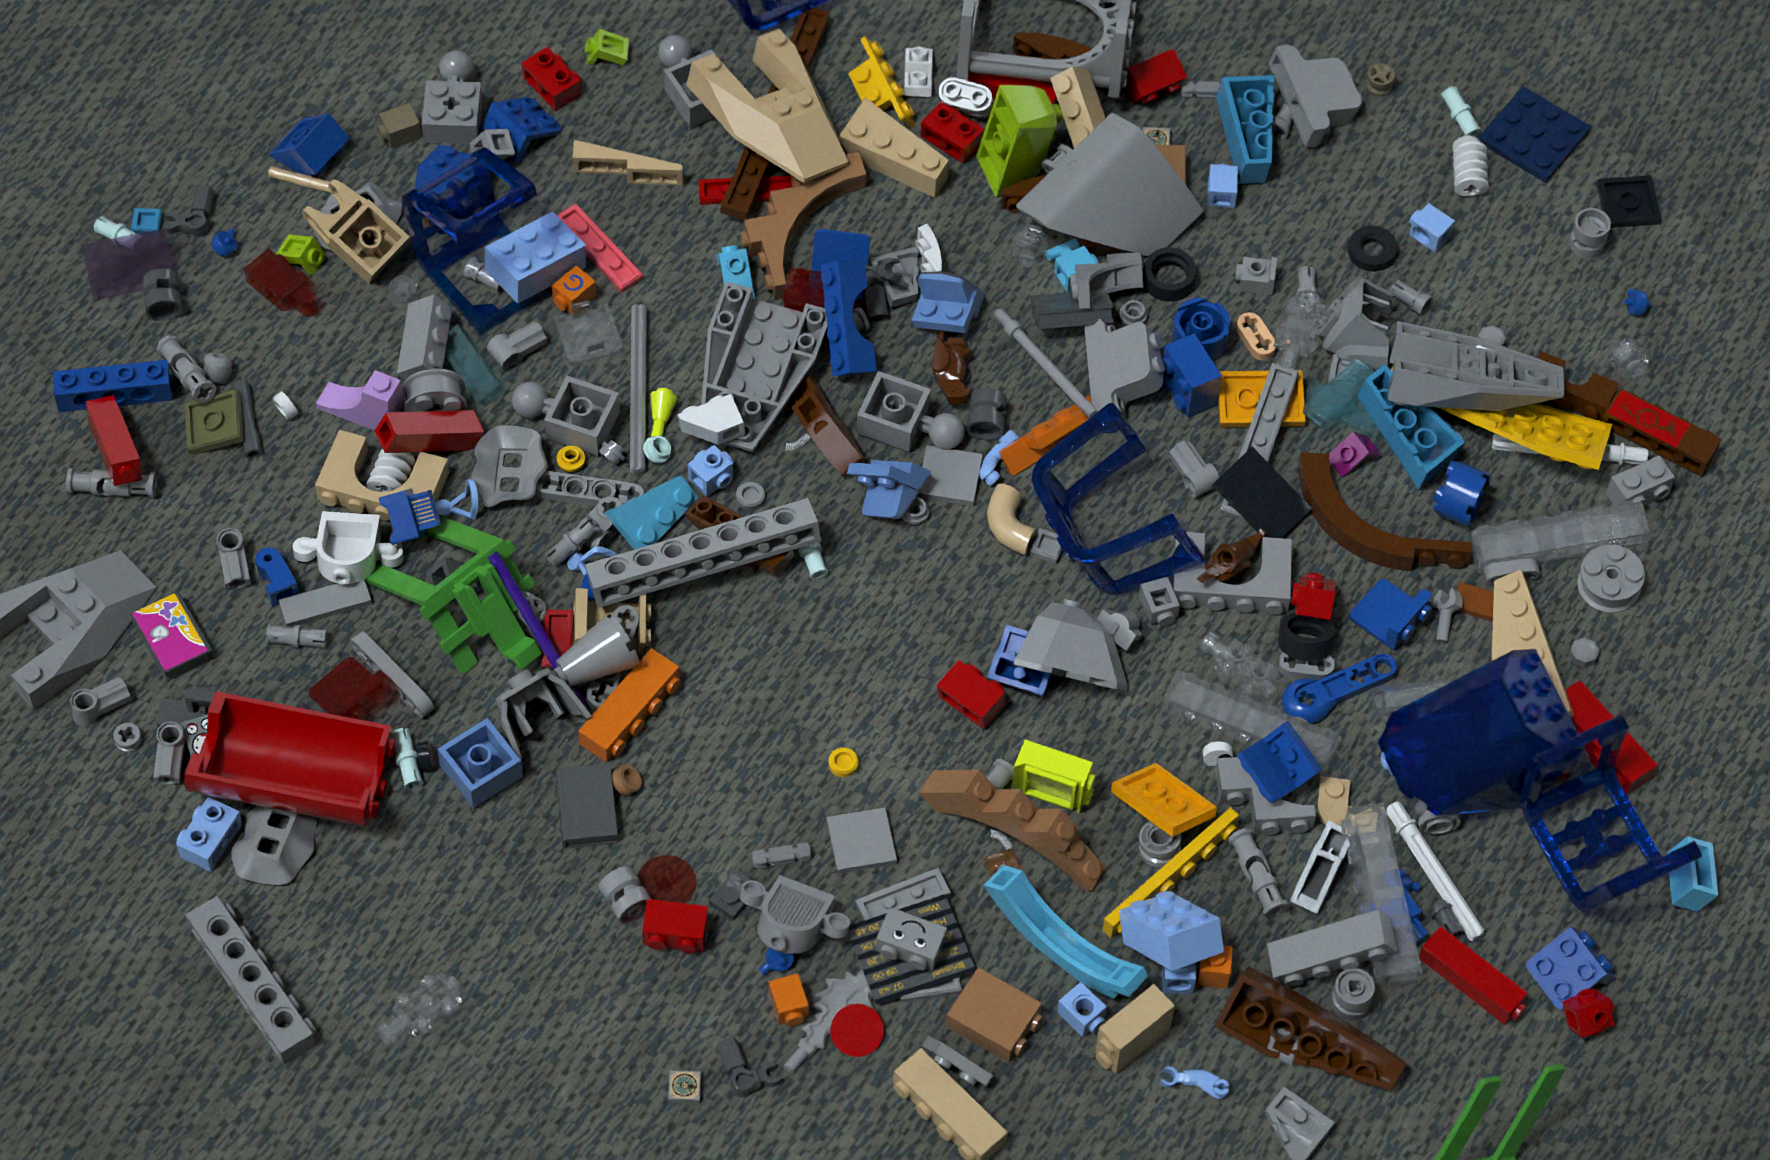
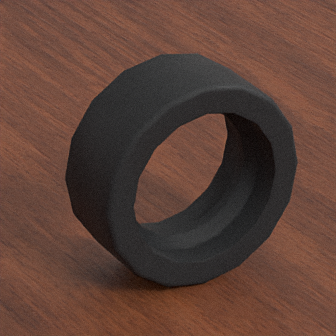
M1165 247L1154 251L1148 256L1144 264L1143 284L1150 295L1161 301L1175 302L1184 299L1192 292L1196 280V264L1190 255L1177 248ZM1165 264L1180 267L1186 273V278L1177 284H1165L1154 277L1153 271L1158 266Z
M1296 612L1290 613L1281 620L1278 646L1285 654L1298 660H1321L1328 657L1332 652L1335 626L1328 619L1297 615ZM1296 634H1307L1317 638H1305Z

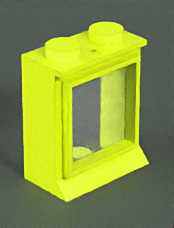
M1025 739L1013 768L1011 789H1021L1025 795L1072 811L1076 808L1077 813L1080 814L1083 805L1089 806L1094 789L1092 787L1096 775L1091 774L1093 762Z

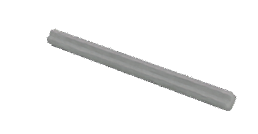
M634 304L631 307L630 472L632 474H643L645 472L643 444L646 441L647 311L644 304Z

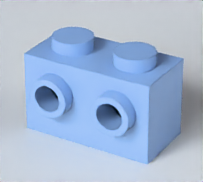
M208 797L203 805H199L195 809L192 822L188 828L183 829L178 835L176 845L180 858L211 872L242 825L240 812Z

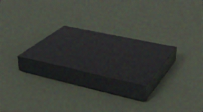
M1253 446L1212 484L1257 532L1259 529H1263L1267 532V537L1282 538L1312 509Z

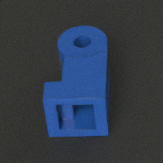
M269 547L261 549L255 558L257 570L260 577L269 583L265 588L268 600L272 607L279 605L280 599L299 594L297 582L281 554L276 549Z

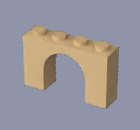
M339 430L315 484L317 499L327 506H335L336 504L344 506L357 514L366 512L380 515V520L389 521L388 510L380 505L379 497L411 488L414 494L432 490L436 503L449 474L448 459L420 452L410 477L402 486L386 492L373 491L364 487L357 479L368 453L366 437Z

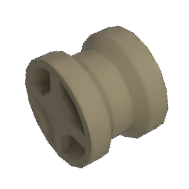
M1382 63L1371 66L1368 70V79L1366 80V88L1369 93L1380 97L1389 94L1395 77L1394 70L1389 65Z

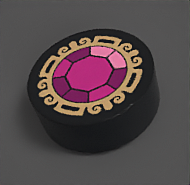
M429 741L418 742L416 750L421 771L434 770L432 749Z

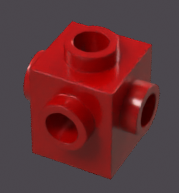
M1596 989L1581 990L1576 996L1562 1001L1569 1029L1582 1038L1588 1035L1601 1034L1606 1028L1615 1025L1612 1015L1614 1013V1005L1611 999Z

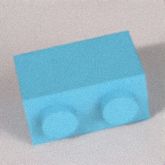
M1687 836L1667 852L1672 905L1698 912L1718 896L1713 843Z

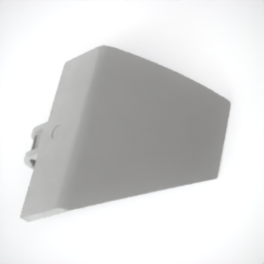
M1114 113L1106 117L1077 147L1071 149L1061 144L1057 148L1058 152L1049 160L1045 159L1042 162V166L1048 175L1016 205L1019 212L1046 228L1134 253L1140 252V254L1149 256L1158 249L1168 247L1203 212L1202 207L1186 184L1148 136L1138 126Z

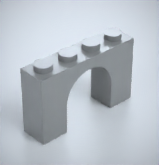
M1176 531L1172 588L1180 607L1190 609L1195 606H1204L1214 611L1233 608L1243 613L1262 610L1273 615L1288 612L1291 595L1292 539L1263 537L1260 549V572L1247 583L1230 585L1220 583L1218 580L1204 583L1198 581L1197 578L1206 571L1204 568L1205 533Z

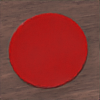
M850 1004L836 1013L831 1023L830 1033L832 1041L839 1051L848 1056L862 1057L877 1049L882 1041L884 1029L880 1016L871 1007L864 1004Z

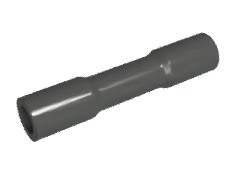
M239 379L232 383V390L238 389L241 393L245 457L248 459L260 457L262 449L252 411L249 383L247 380Z

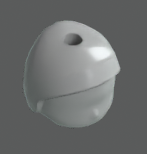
M221 353L207 354L204 358L203 367L206 379L213 383L226 384L232 373L231 359Z

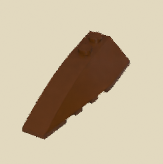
M1250 966L1241 973L1215 1024L1216 1028L1267 1056L1279 1059L1280 1052L1288 1056L1291 1053L1294 1055L1295 1064L1316 1067L1325 1070L1324 1072L1335 1075H1345L1352 1077L1353 1080L1389 1090L1393 1089L1407 1063L1332 1012ZM1277 1026L1291 1033L1289 1035H1282L1277 1031ZM1294 1034L1300 1036L1297 1042V1050H1292L1296 1042L1291 1039ZM1271 1035L1276 1040L1272 1048L1277 1051L1267 1048L1271 1041Z

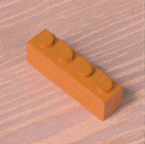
M652 648L639 661L640 665L630 671L592 714V717L578 730L579 744L605 762H608L613 756L618 757L623 752L627 739L631 735L636 736L639 734L648 715H655L662 706L663 698L668 693L672 695L680 685L679 666Z

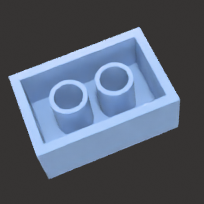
M553 211L485 246V270L517 303L552 286L573 267L578 266L581 270L584 269L586 263V244Z
M1160 892L1154 898L1146 901H1135L1129 907L1119 910L1123 943L1171 971L1224 952L1220 918L1173 892Z

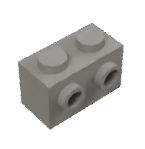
M1659 455L1612 476L1606 495L1619 514L1624 515L1630 511H1636L1652 501L1665 498L1671 491L1675 476Z

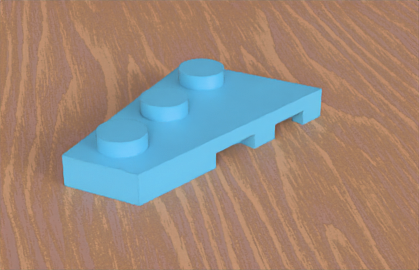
M677 476L604 513L635 550L656 543L699 497L682 476Z

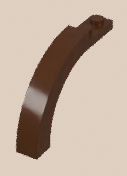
M1301 452L1298 466L1299 480L1304 499L1312 507L1310 511L1318 524L1342 547L1369 562L1396 570L1411 571L1413 562H1418L1423 566H1431L1435 563L1447 564L1452 568L1469 566L1472 555V542L1403 537L1380 530L1364 521L1349 508L1337 491L1330 470V454Z

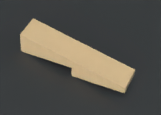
M574 140V172L627 174L628 183L683 185V170L680 164Z

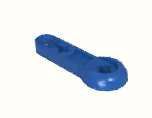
M1382 653L1320 680L1307 678L1295 680L1287 686L1282 694L1284 711L1290 718L1300 723L1310 724L1319 722L1328 715L1336 704L1393 679L1397 669L1396 660L1392 656ZM1379 663H1385L1391 668V671L1387 674H1381L1375 669V666ZM1356 674L1358 678L1363 677L1362 683H1359L1357 680L1352 681L1353 675ZM1302 697H1305L1307 700L1312 699L1311 705L1308 706L1306 702L1301 704Z

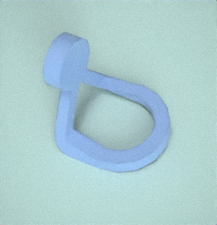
M474 479L466 480L465 491L451 502L441 499L435 503L439 517L443 516L446 518L451 513L476 519L478 494ZM471 492L472 505L470 512L454 507Z
M597 546L584 555L578 552L572 553L568 558L567 565L570 570L576 572L581 570L583 575H585L586 568L584 563L594 555L611 557L617 555V553Z

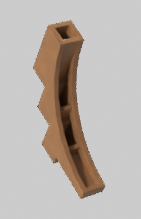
M860 152L846 154L849 161L847 166L803 183L791 175L792 188L770 191L769 203L765 204L767 216L744 220V231L740 232L742 247L748 249L750 258H758L760 269L765 268V288L767 292L772 291L774 300L785 298L786 281L783 260L787 247L797 229L812 213L824 204L844 194L865 188L866 172Z
M933 770L919 791L923 799L938 813L955 814L977 820L995 827L1032 847L1052 861L1085 891H1092L1106 869L1101 861L1076 834L1079 830L1078 826L1063 809H1038L1021 789H996L980 770Z

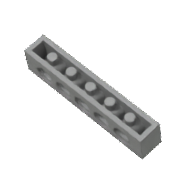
M218 896L185 914L188 927L283 1065L314 1047L313 1035L316 1034V1030L307 1017L302 1019L298 1013L300 1007L291 994L286 996L281 989L284 987V984L275 971L270 973L265 966L268 964L265 955L259 948L254 950L250 944L252 938L244 926L238 927L234 921L237 917L228 903L223 905ZM220 930L228 931L222 936L215 935ZM235 953H243L240 958H230ZM250 976H259L256 981H246ZM266 999H275V1002L270 1005L262 1004ZM282 1022L292 1023L287 1028L278 1027V1025Z

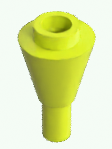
M658 388L657 391L650 393L652 420L654 422L651 437H663L664 426L678 401V397L670 389Z

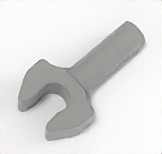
M1453 588L1450 589L1449 599L1448 594L1442 590H1439L1433 599L1432 606L1440 612L1436 636L1437 642H1448L1452 613L1462 608V596L1460 592Z

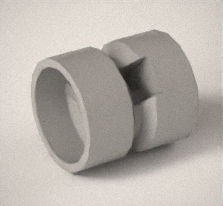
M1586 208L1576 215L1569 241L1570 247L1575 254L1584 258H1594L1603 252L1611 226L1610 218L1605 212L1596 208Z
M623 866L613 870L598 885L603 897L609 904H612L611 909L622 924H628L645 915L647 899H652L647 890L640 886L641 881L630 866Z
M1357 968L1346 969L1341 972L1335 981L1331 996L1333 1012L1346 1021H1357L1365 1017L1370 1009L1374 995L1375 984L1373 978L1364 970Z

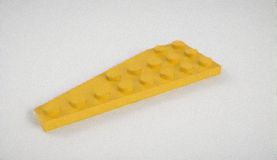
M1537 403L1501 411L1437 407L1476 426H1480L1538 453L1549 456L1552 460L1575 463L1583 469L1599 470L1612 428V424Z

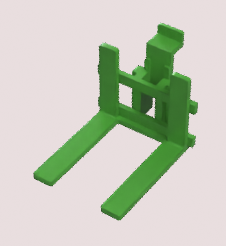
M441 516L439 517L441 525L425 529L426 533L477 553L474 557L435 586L382 564H378L372 574L364 579L369 584L419 604L421 606L419 609L424 619H429L441 640L439 646L443 653L450 655L460 673H466L477 664V659L466 642V639L473 633L481 637L489 633L502 656L514 661L519 670H523L542 654L536 641L525 636L513 614L518 608L506 590L496 569L487 558L498 551L520 590L531 593L530 589L535 583L530 575L527 574L525 577H522L510 556L516 551L510 540L505 542L501 538ZM477 580H479L487 594V597L481 602L471 587ZM456 598L468 619L460 628H458L446 607V604Z
M1562 1064L1548 1066L1543 1070L1494 1155L1477 1160H1516V1153L1566 1071ZM1499 1076L1480 1080L1434 1160L1458 1159L1502 1083Z

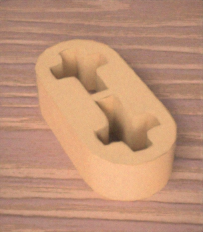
M1249 312L1242 314L1237 321L1236 330L1254 358L1263 361L1269 360L1275 354L1276 341L1257 314ZM1245 323L1254 325V333L1250 327L1244 328ZM1259 341L1263 346L1268 345V350L1258 348Z

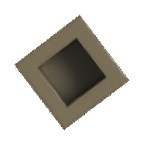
M410 103L379 114L381 124L377 126L379 136L382 141L387 140L391 149L422 138L420 122Z

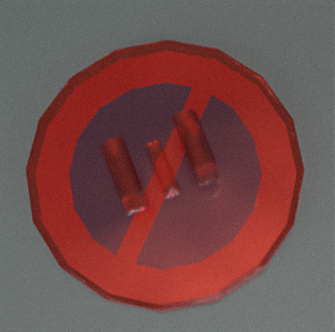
M662 855L652 858L642 866L637 874L641 881L640 886L647 890L653 900L686 903L691 899L696 889V876L693 868L685 860L676 856Z

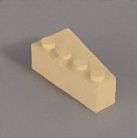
M866 98L839 135V140L845 154L860 152L864 166L934 198L948 179L949 160Z

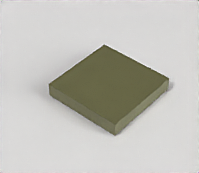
M238 389L215 394L206 403H197L195 401L184 403L186 443L189 454H199L244 441L241 393Z

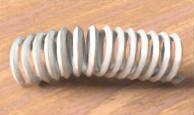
M805 433L797 442L786 443L785 451L795 450V445L796 450L797 445L798 449L802 448L803 445L811 440L810 436Z
M994 829L990 830L992 832L990 837L993 835V838L998 839L1004 845L1007 852H1009L1012 846L1014 848L1012 842L1003 832Z

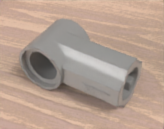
M532 322L510 335L505 333L496 335L489 341L487 350L504 371H508V367L513 364H520L523 356L547 344V337L538 322Z
M1190 441L1179 442L1169 451L1168 457L1183 476L1184 485L1186 488H1190L1193 498L1215 489L1212 484L1219 478L1217 470L1211 463L1206 464Z
M234 528L224 529L217 536V546L225 587L232 590L245 588L251 584L242 534ZM230 544L237 545L234 548H225L227 545Z
M120 677L92 690L79 689L72 694L70 699L73 719L81 726L92 725L100 715L130 702L131 695L123 679H120ZM89 706L87 709H80L81 707Z
M170 721L161 724L157 730L158 746L153 780L162 785L180 783L183 757L187 748L186 738L181 725ZM171 737H178V739L172 743L166 742Z

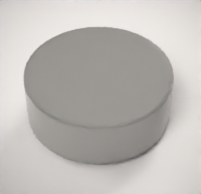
M746 482L740 485L736 491L738 505L745 510L760 508L765 501L763 487L755 482Z

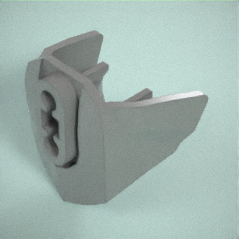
M1361 276L1355 279L1333 301L1318 323L1316 332L1317 335L1324 337L1323 347L1330 352H1334L1343 360L1375 370H1378L1384 364L1388 367L1389 338L1385 335L1388 326L1379 324L1376 321L1380 313H1391L1392 292L1377 286Z
M549 668L533 672V674H531L529 669L519 673L507 681L506 684L509 688H506L495 699L500 711L501 726L510 747L520 759H522L519 751L521 746L507 715V708L524 737L533 732L525 719V705L534 698L548 704L556 718L565 713L558 700L571 714L582 715L586 719L592 717L564 680L555 677Z

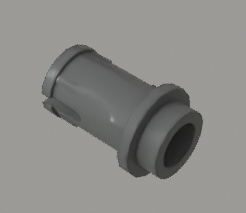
M1441 900L1431 906L1430 911L1432 913L1430 916L1432 919H1436L1441 927L1454 937L1460 936L1459 933H1464V928L1451 910V903Z

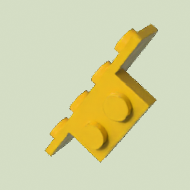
M864 36L861 38V42L869 59L848 73L861 101L863 102L866 98L882 111L893 105L900 120L910 128L915 127L916 124L912 118L915 113L912 107L906 101L904 102L902 96L905 93L899 83L893 80L892 75H894V71L890 64L884 61L882 47L877 41L872 42Z

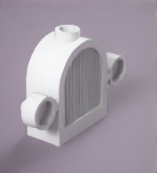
M322 511L317 539L301 537L293 543L295 559L301 562H308L317 556L318 568L321 574L329 581L340 585L354 584L369 577L376 567L377 560H380L382 565L390 568L397 567L403 562V549L399 544L380 543L382 533L380 515Z

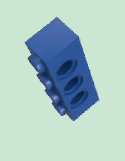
M168 360L53 371L54 397L59 413L87 410L86 401L114 395L118 406L173 401L172 379Z

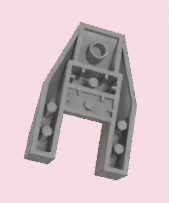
M1397 321L1389 353V363L1394 364L1388 386V400L1393 401L1397 405L1407 406L1409 404L1427 407L1501 411L1558 399L1564 396L1563 367L1481 338Z
M121 550L0 594V639L28 619L52 644V646L11 675L16 692L33 710L40 707L104 660L132 623L133 618L130 613L143 607L156 591L157 587Z

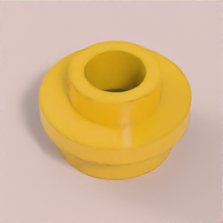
M565 446L557 453V464L564 471H577L585 463V454L577 446ZM568 455L575 456L573 459H567L566 457Z

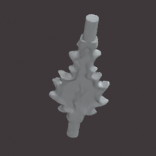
M860 970L857 975L845 972L844 979H826L827 988L815 994L820 1001L811 1005L815 1009L822 1010V1012L815 1015V1022L802 1027V1030L807 1033L806 1037L799 1039V1044L796 1047L797 1050L784 1064V1069L793 1074L807 1057L810 1058L816 1052L817 1048H825L832 1020L843 1007L850 1004H864L875 1010L871 999L873 996L863 970Z

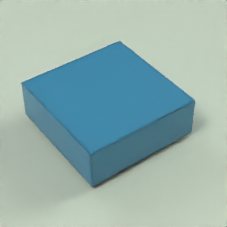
M134 208L131 231L138 235L159 236L163 215L162 209Z

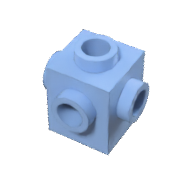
M713 445L707 450L700 451L688 463V479L708 497L719 488H725L733 479V460L725 451L721 452Z

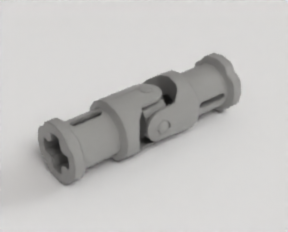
M168 335L162 338L156 348L159 356L168 360L169 369L180 379L183 387L192 392L191 395L195 402L206 403L215 396V384L206 379L204 370L198 366L189 351L181 347V342L176 336ZM203 388L206 394H203L200 389Z
M69 468L67 471L66 491L68 494H73L74 491L91 492L92 495H118L123 497L139 494L155 498L157 474L155 472H151L149 475H142V480L113 486L107 470L93 469L92 472H82Z
M1243 828L1234 832L1228 838L1230 846L1235 847L1239 856L1238 863L1247 881L1252 884L1251 890L1254 896L1259 897L1264 908V917L1271 918L1283 914L1289 908V904L1286 900L1282 899L1277 888L1279 883L1271 874V868L1263 851L1257 848L1253 839V830L1251 828Z

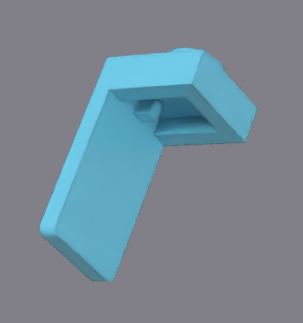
M738 245L722 247V253H718L715 256L717 265L721 267L723 284L727 281L753 289L746 248L738 250Z

